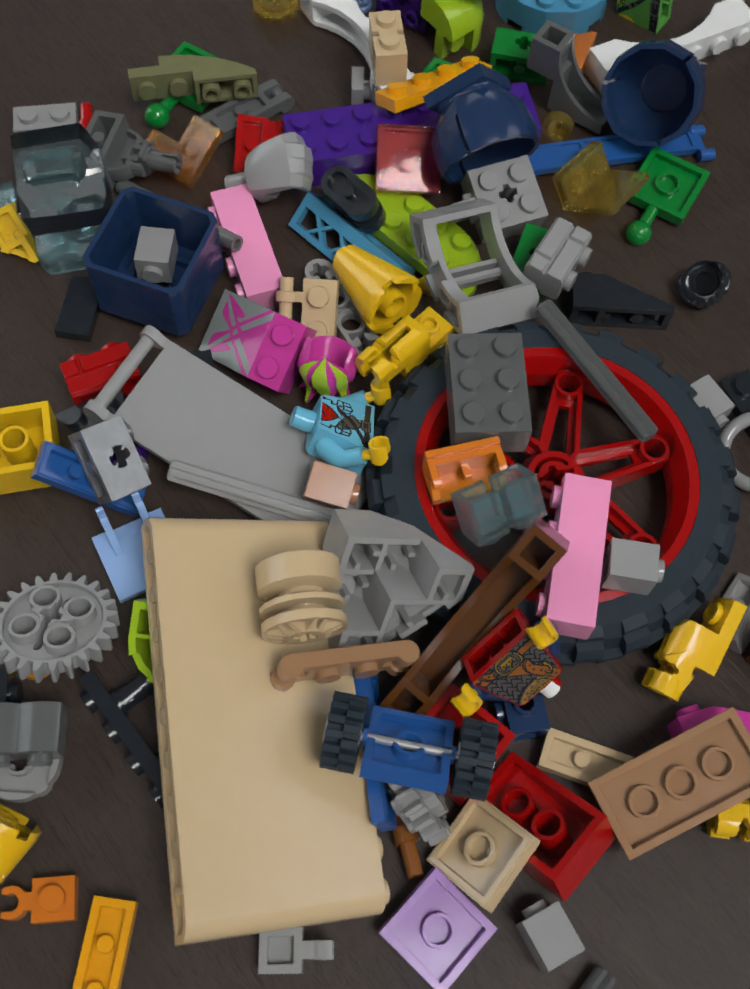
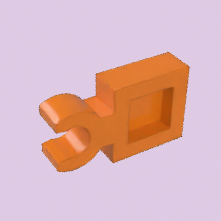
M67 875L33 878L31 892H27L25 889L17 886L3 888L2 895L17 896L18 906L11 912H1L0 918L8 921H17L22 919L28 912H31V924L34 925L78 921L79 876Z

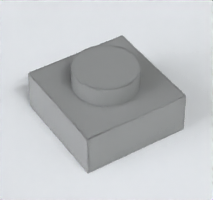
M352 66L351 105L363 104L364 99H370V80H364V67Z

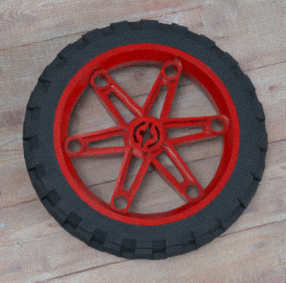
M536 320L520 321L509 324L508 328L497 329V327L478 333H522L527 386L552 387L539 438L537 440L531 436L526 451L522 452L529 458L520 467L504 453L509 472L504 474L507 483L506 489L517 486L522 499L471 510L470 502L503 491L498 490L440 504H432L422 471L425 451L439 449L441 442L449 431L444 368L445 344L429 354L428 360L420 367L416 366L411 369L398 384L392 398L386 401L376 422L374 437L386 436L389 438L391 450L388 453L387 462L382 466H376L370 460L367 461L366 495L368 509L415 526L473 565L475 570L462 601L450 609L444 605L428 615L430 618L436 617L446 624L491 571L464 549L452 534L453 531L523 517V534L536 519L538 513L555 516L556 509L550 508L553 486H560L565 473L585 476L581 467L629 457L632 464L595 477L612 481L611 489L662 470L667 492V511L658 543L653 536L647 534L611 499L607 520L623 535L621 539L660 545L659 559L665 561L662 582L657 583L648 595L604 589L600 586L596 626L588 639L584 640L559 635L561 652L557 659L561 666L574 667L577 663L587 662L599 664L624 658L626 654L639 649H646L662 640L667 632L668 634L671 633L676 625L684 619H688L706 601L720 581V576L730 561L736 541V522L740 519V493L738 489H735L734 478L737 475L732 453L730 448L725 447L722 443L720 435L723 431L709 407H699L693 398L698 393L680 374L677 375L675 373L671 376L662 368L664 363L662 359L643 347L637 352L623 345L622 341L624 338L602 329L599 330L598 335L581 331V324L571 323L658 427L656 435L644 443L639 441V439L580 449L583 394L597 399L610 407L611 405L546 326H539V322ZM561 388L568 389V390H570L571 392H566V391L562 390ZM558 409L568 411L565 453L548 451ZM646 451L653 453L657 458L649 456ZM452 509L457 515L448 517L442 514L440 510ZM606 532L604 550L613 537L608 532ZM546 580L541 581L544 588H534L515 607V609L519 608L533 625L541 620V617L535 616V607L539 592H545Z

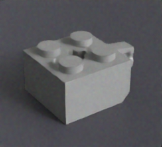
M528 155L467 171L461 181L464 195H462L463 201L454 203L458 204L480 198L496 202L501 212V229L504 238L522 234L526 223L540 226L549 216ZM479 214L451 220V223L470 220V223L476 226L481 243H486Z

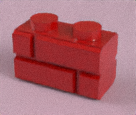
M127 341L120 344L117 342L108 343L101 350L87 355L75 354L67 362L59 364L75 405L100 393L131 352ZM138 367L122 387L126 395L131 393L142 378Z

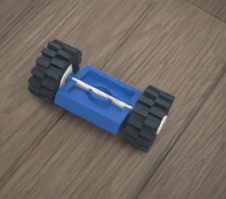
M335 691L323 735L320 768L354 774L359 745L362 740L361 746H365L359 777L445 795L449 780L450 764H452L453 773L450 795L485 802L490 789L496 760L499 724L464 717L458 737V745L453 746L455 721L374 705L369 728H364V732H362L368 697Z

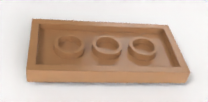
M734 707L728 708L587 782L601 811L607 815L613 833L629 861L750 798V734Z

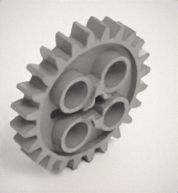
M68 572L63 580H58L56 573H52L47 582H44L41 577L37 576L34 586L30 587L22 582L20 583L22 592L18 594L8 591L7 594L10 602H0V665H5L8 674L18 670L20 680L26 679L33 673L36 683H40L45 674H50L53 683H56L60 673L66 672L68 677L73 679L75 676L74 669L77 667L86 672L90 671L88 664L90 659L102 662L101 650L112 651L111 639L118 638L119 636L117 626L120 625L115 599H111L108 589L101 590L99 581H94L88 585L86 575L81 576L77 581H73L72 573Z

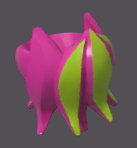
M314 336L305 339L299 352L297 366L304 380L298 387L303 388L306 386L307 390L305 395L306 403L310 402L317 392L321 396H335L337 394L339 397L350 395L349 384L354 380L357 372L355 358L358 354L355 347L345 340L334 336Z

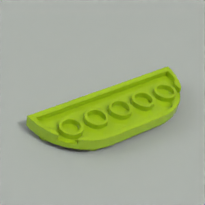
M356 174L373 189L386 212L385 223L372 234L423 276L429 275L423 259L417 258L409 214L436 208L416 192L377 190V175ZM451 221L436 224L441 249L449 269L481 262L475 243L456 223H451ZM478 285L462 288L461 290L468 297H472Z

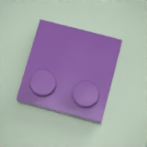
M433 867L380 927L377 933L432 989H448L498 928L437 867Z

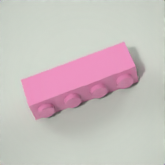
M247 183L210 192L212 206L207 207V210L213 212L219 226L243 238V245L237 252L221 246L222 252L227 251L228 258H225V264L229 277H236L238 283L234 284L235 293L270 310L279 308V301H276V290H280V277H282Z
M565 473L560 486H553L550 508H554L556 511L554 521L549 520L548 524L570 541L566 554L543 579L546 580L545 592H539L535 616L542 618L546 615L550 621L557 625L559 635L587 640L595 629L612 481Z

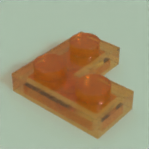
M194 115L179 142L154 128L147 141H153L159 151L182 155L183 167L180 169V174L164 173L193 189L224 133L221 129Z

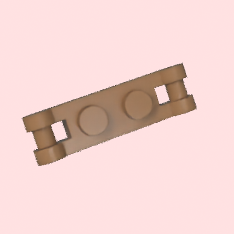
M400 640L290 653L279 661L277 667L271 673L270 682L276 690L287 691L298 681L316 679L318 684H326L337 681L341 676L355 674V678L364 679L375 676L379 671L384 670L392 676H401L419 658L420 650L415 642Z

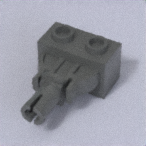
M95 110L86 130L99 146L104 164L82 140H80L71 158L84 185L106 189V178L111 190L114 189L117 181L128 180L135 176L146 178V175H151L154 170L179 175L180 169L183 167L181 154L157 150L156 144L153 141L143 140L137 132L130 129L125 114Z

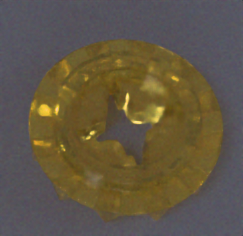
M252 0L254 12L259 13L260 19L269 17L271 23L275 19H280L284 22L286 16L294 17L295 10L299 9V0H274L280 6L271 4L272 0Z

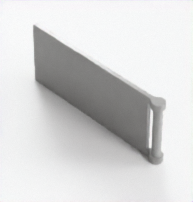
M151 325L144 327L139 334L141 339L94 400L90 399L83 407L84 412L88 416L99 422L121 414L123 420L133 430V442L168 464H171L172 460H179L302 498L314 460L326 463L307 453L305 450L307 432L290 427L289 420L291 416L170 341ZM151 348L161 349V353L117 412L112 414L106 409ZM367 464L360 475L356 477L355 483L361 485L354 506L348 504L347 509L360 510L367 499ZM224 498L258 520L300 521Z

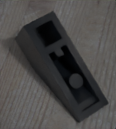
M578 273L569 292L566 291L567 319L569 322L578 323L581 326L666 330L675 312L674 306L606 274Z

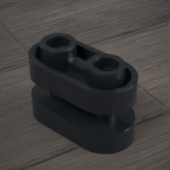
M342 165L333 166L323 174L321 187L335 209L364 233H373L383 226L386 220V212L369 185L350 169Z

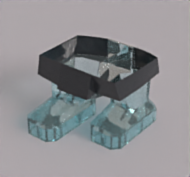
M80 123L11 133L10 140L13 155L12 182L0 185V208L15 202L17 214H21L22 221L33 236H35L38 259L44 271L55 275L86 269L82 256L115 201L114 193L104 175L103 166L105 165L99 146Z

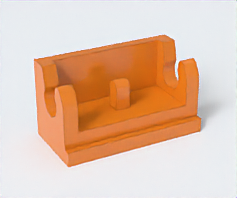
M499 436L425 451L422 471L433 505L506 489L507 483L504 474L509 472Z

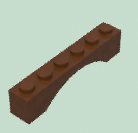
M537 516L420 653L419 658L389 689L379 706L425 715L465 666L462 657L505 619L545 578L566 554L570 541Z

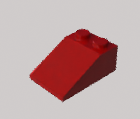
M513 751L494 771L486 800L541 841L522 869L565 903L616 839L607 815Z

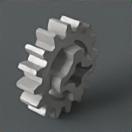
M388 783L391 787L388 789L392 798L390 803L395 813L406 824L409 832L414 834L419 831L425 842L428 841L430 846H435L451 835L449 831L451 827L446 821V813L449 810L445 805L443 794Z

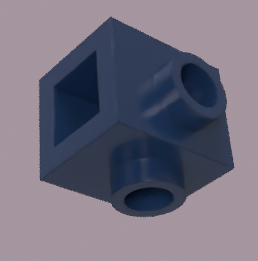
M540 693L521 706L507 700L492 702L493 716L516 734L511 743L544 738L549 732L550 724L543 695Z

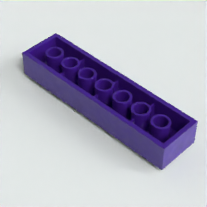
M527 83L510 84L512 89L509 92L524 101L538 126L539 136L541 137L542 127ZM373 102L283 114V134L296 132L303 138L306 146L311 149L314 180L311 187L321 186L323 174L329 168L337 165L347 167L354 174L377 175L378 128L434 132L439 115L437 112L427 109L425 103L393 113Z

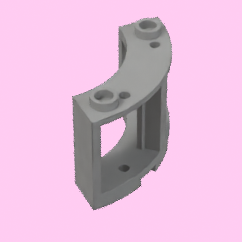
M480 198L409 214L417 258L423 259L429 275L424 277L434 302H442L446 309L443 317L454 326V330L457 333H478L494 327H501L537 317L535 311L539 303L538 290L535 287V283L526 278L519 270L508 250L501 229V212L496 202ZM479 214L484 239L491 259L449 269L441 249L436 224ZM500 279L504 289L468 297L461 290L462 288Z

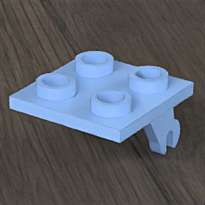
M138 491L131 493V497L140 518L114 530L103 507L95 508L105 532L92 537V540L120 603L146 592L141 526L146 518H165L161 507L148 513Z

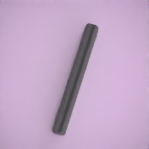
M547 299L540 303L535 311L537 317L639 441L644 443L653 438L658 431V427L554 302Z

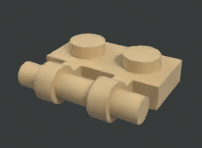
M280 277V290H276V301H279V314L292 319L293 302H301L302 315L301 322L299 323L316 330L315 336L336 337L339 280L303 278V292L293 291L294 277Z

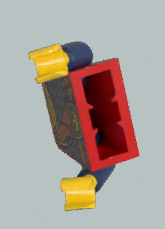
M519 608L514 609L462 657L471 683L463 684L461 687L462 693L452 698L450 702L463 717H469L481 707L483 700H507L521 706L529 702L538 693L545 698L555 696L561 688V680L557 676L562 671V666L557 659L561 652L557 625L550 621L546 615L533 625Z

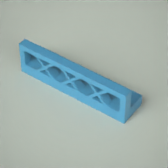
M307 192L288 224L332 261L335 253L340 248L348 246V240L353 245L412 275L416 271L371 233H364L356 228L323 195ZM309 209L316 214V229L307 230L301 225ZM336 230L339 233L341 247L331 249L327 246V231Z

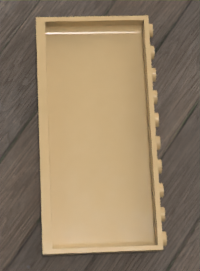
M146 518L141 526L175 946L372 917L382 914L385 905L389 902L390 889L388 882L383 876L381 863L383 844L381 838L377 835L376 827L371 824L366 778L359 777L363 759L362 740L359 745L354 774L319 767L323 735L335 691L356 695L354 674L341 676L339 680L326 684H318L316 679L298 681L289 690L278 691L272 686L270 676L282 657L290 653L329 649L328 639L312 643L284 645L269 643L262 639L261 624L264 621L260 619L259 608L265 602L258 598L255 566L270 556L288 551L323 550L324 538L329 526L326 521Z

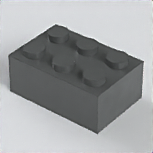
M522 333L448 334L444 353V368L451 446L499 436L503 452H525L532 434V422Z

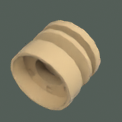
M323 550L288 551L270 556L255 566L258 598L265 602L259 608L260 619L264 621L261 624L263 640L282 645L312 643L332 638L347 629V615L343 612L345 600L342 596L336 594L342 588L339 557L335 554Z

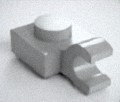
M304 927L259 934L258 974L260 975L303 974V960H334V941H304Z

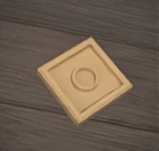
M469 798L450 825L451 829L449 831L451 835L439 842L426 860L434 867H437L449 880L480 906L492 913L541 841L487 800L484 802Z

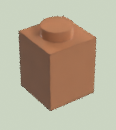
M314 460L302 498L335 509H347L348 504L354 506L361 486L355 483L358 473Z

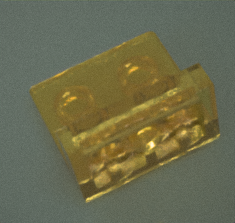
M591 141L552 177L563 210L600 214L603 216H611L617 213L620 207L637 194L640 188L650 180L649 174L646 172L610 169L602 142Z

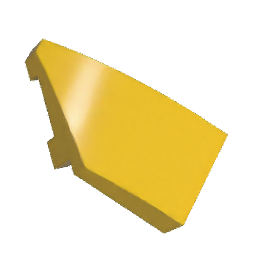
M11 202L0 208V252L14 254L36 263L41 260L36 243L30 230L22 221L21 214L16 212L15 202Z

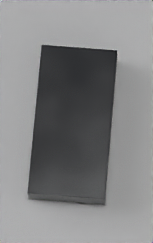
M72 275L55 327L57 337L91 342L100 307L89 277Z

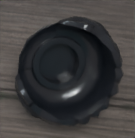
M703 260L694 263L677 279L676 287L681 301L697 309H707L716 303H720L731 285V272L725 264L718 261Z

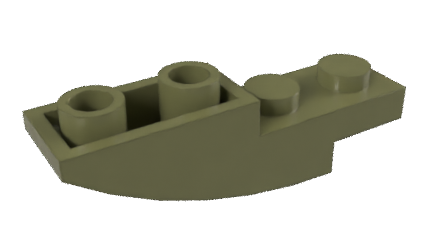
M199 55L158 56V66L128 69L134 102L196 95L197 104L259 97L256 69L227 59Z

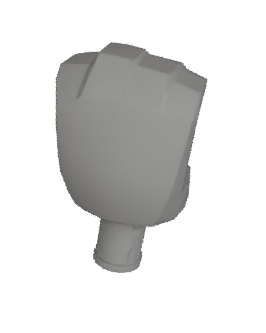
M296 132L278 135L259 144L248 154L245 160V172L226 175L224 179L225 188L247 183L253 197L262 203L276 199L280 191L295 188L309 192L314 181L312 151Z

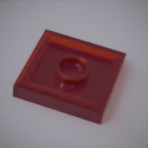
M377 124L375 192L439 195L441 173L435 164L431 142L435 127Z

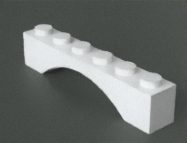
M300 0V9L313 26L327 29L342 36L363 54L371 71L370 99L372 102H376L375 91L387 88L388 85L375 87L369 48V17L362 13L355 0ZM407 68V80L413 78L415 73L410 72Z
M725 0L716 3L702 24L691 32L670 40L694 53L698 60L711 55H717L736 46H742L750 40V8L743 0ZM614 39L589 49L584 72L601 95L602 83L606 81L604 78L616 58L640 42Z

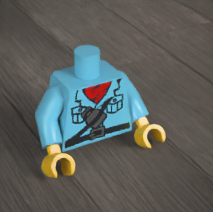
M389 381L382 383L379 387L373 386L371 382V391L366 393L364 390L342 397L322 395L312 411L296 405L292 411L289 426L307 432L305 450L308 454L325 461L329 465L358 473L357 476L360 475L368 460L376 466H382L388 460V453L391 450L390 441L386 436L374 437L375 406L369 403L374 402L382 406L385 405L387 400L391 399Z

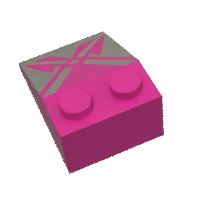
M225 289L199 350L211 349L213 360L277 392L289 394L299 373L297 362L302 344L307 337H314L317 331Z

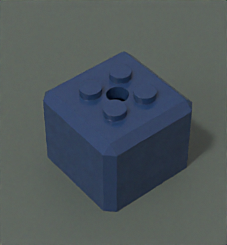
M133 186L120 191L82 256L96 300L102 311L144 325H151L156 329L176 336H181L191 331L224 268L218 222L213 212ZM141 226L175 229L178 254L173 281L166 288L138 279L134 255Z

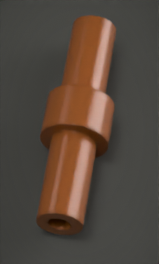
M396 814L397 827L396 830L391 831L395 847H400L407 878L420 877L424 873L416 842L419 841L417 832L414 834L409 832L406 824Z

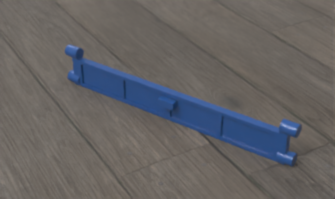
M694 124L685 135L667 145L657 147L675 156L696 154L698 162L712 161L716 157L715 149H705L701 137H704L706 133L703 124ZM609 135L540 144L534 153L529 156V160L534 174L542 175L645 161L653 146H636L619 135Z

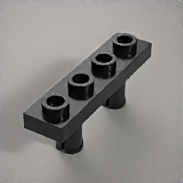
M92 670L88 671L78 678L85 688V691L79 694V696L93 714L100 709L108 721L101 726L115 745L123 741L130 750V753L124 758L138 777L144 772L148 775L154 785L147 790L160 808L163 809L160 756L158 752L152 753L127 719L130 715L128 711L154 693V684L146 681L147 677L141 672L113 693L112 690L108 692Z

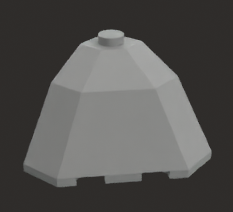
M334 509L324 538L323 551L331 552L339 557L342 588L336 594H339L345 600L343 612L347 615L348 627L341 634L328 639L329 649L389 642L398 635L403 640L427 624L428 621L425 617L444 605L450 609L462 601L475 568L471 563L413 525L370 510Z

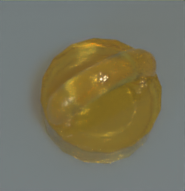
M561 111L547 113L542 124V130L548 136L550 143L568 139L574 128L572 118Z

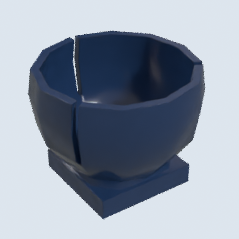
M643 40L621 53L605 76L604 80L606 81L602 83V110L612 131L633 145L654 147L667 145L688 133L704 107L706 76L704 72L707 63L698 61L694 53L672 40Z
M480 63L423 96L427 109L437 112L439 115L431 142L435 164L442 177L448 183L461 184L469 170L524 155L529 157L541 142L538 126L524 101L509 92L512 87L508 77Z

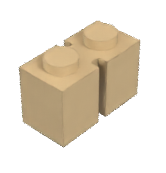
M400 10L369 12V48L375 87L387 86L392 82L406 81L408 52L405 35L403 34Z

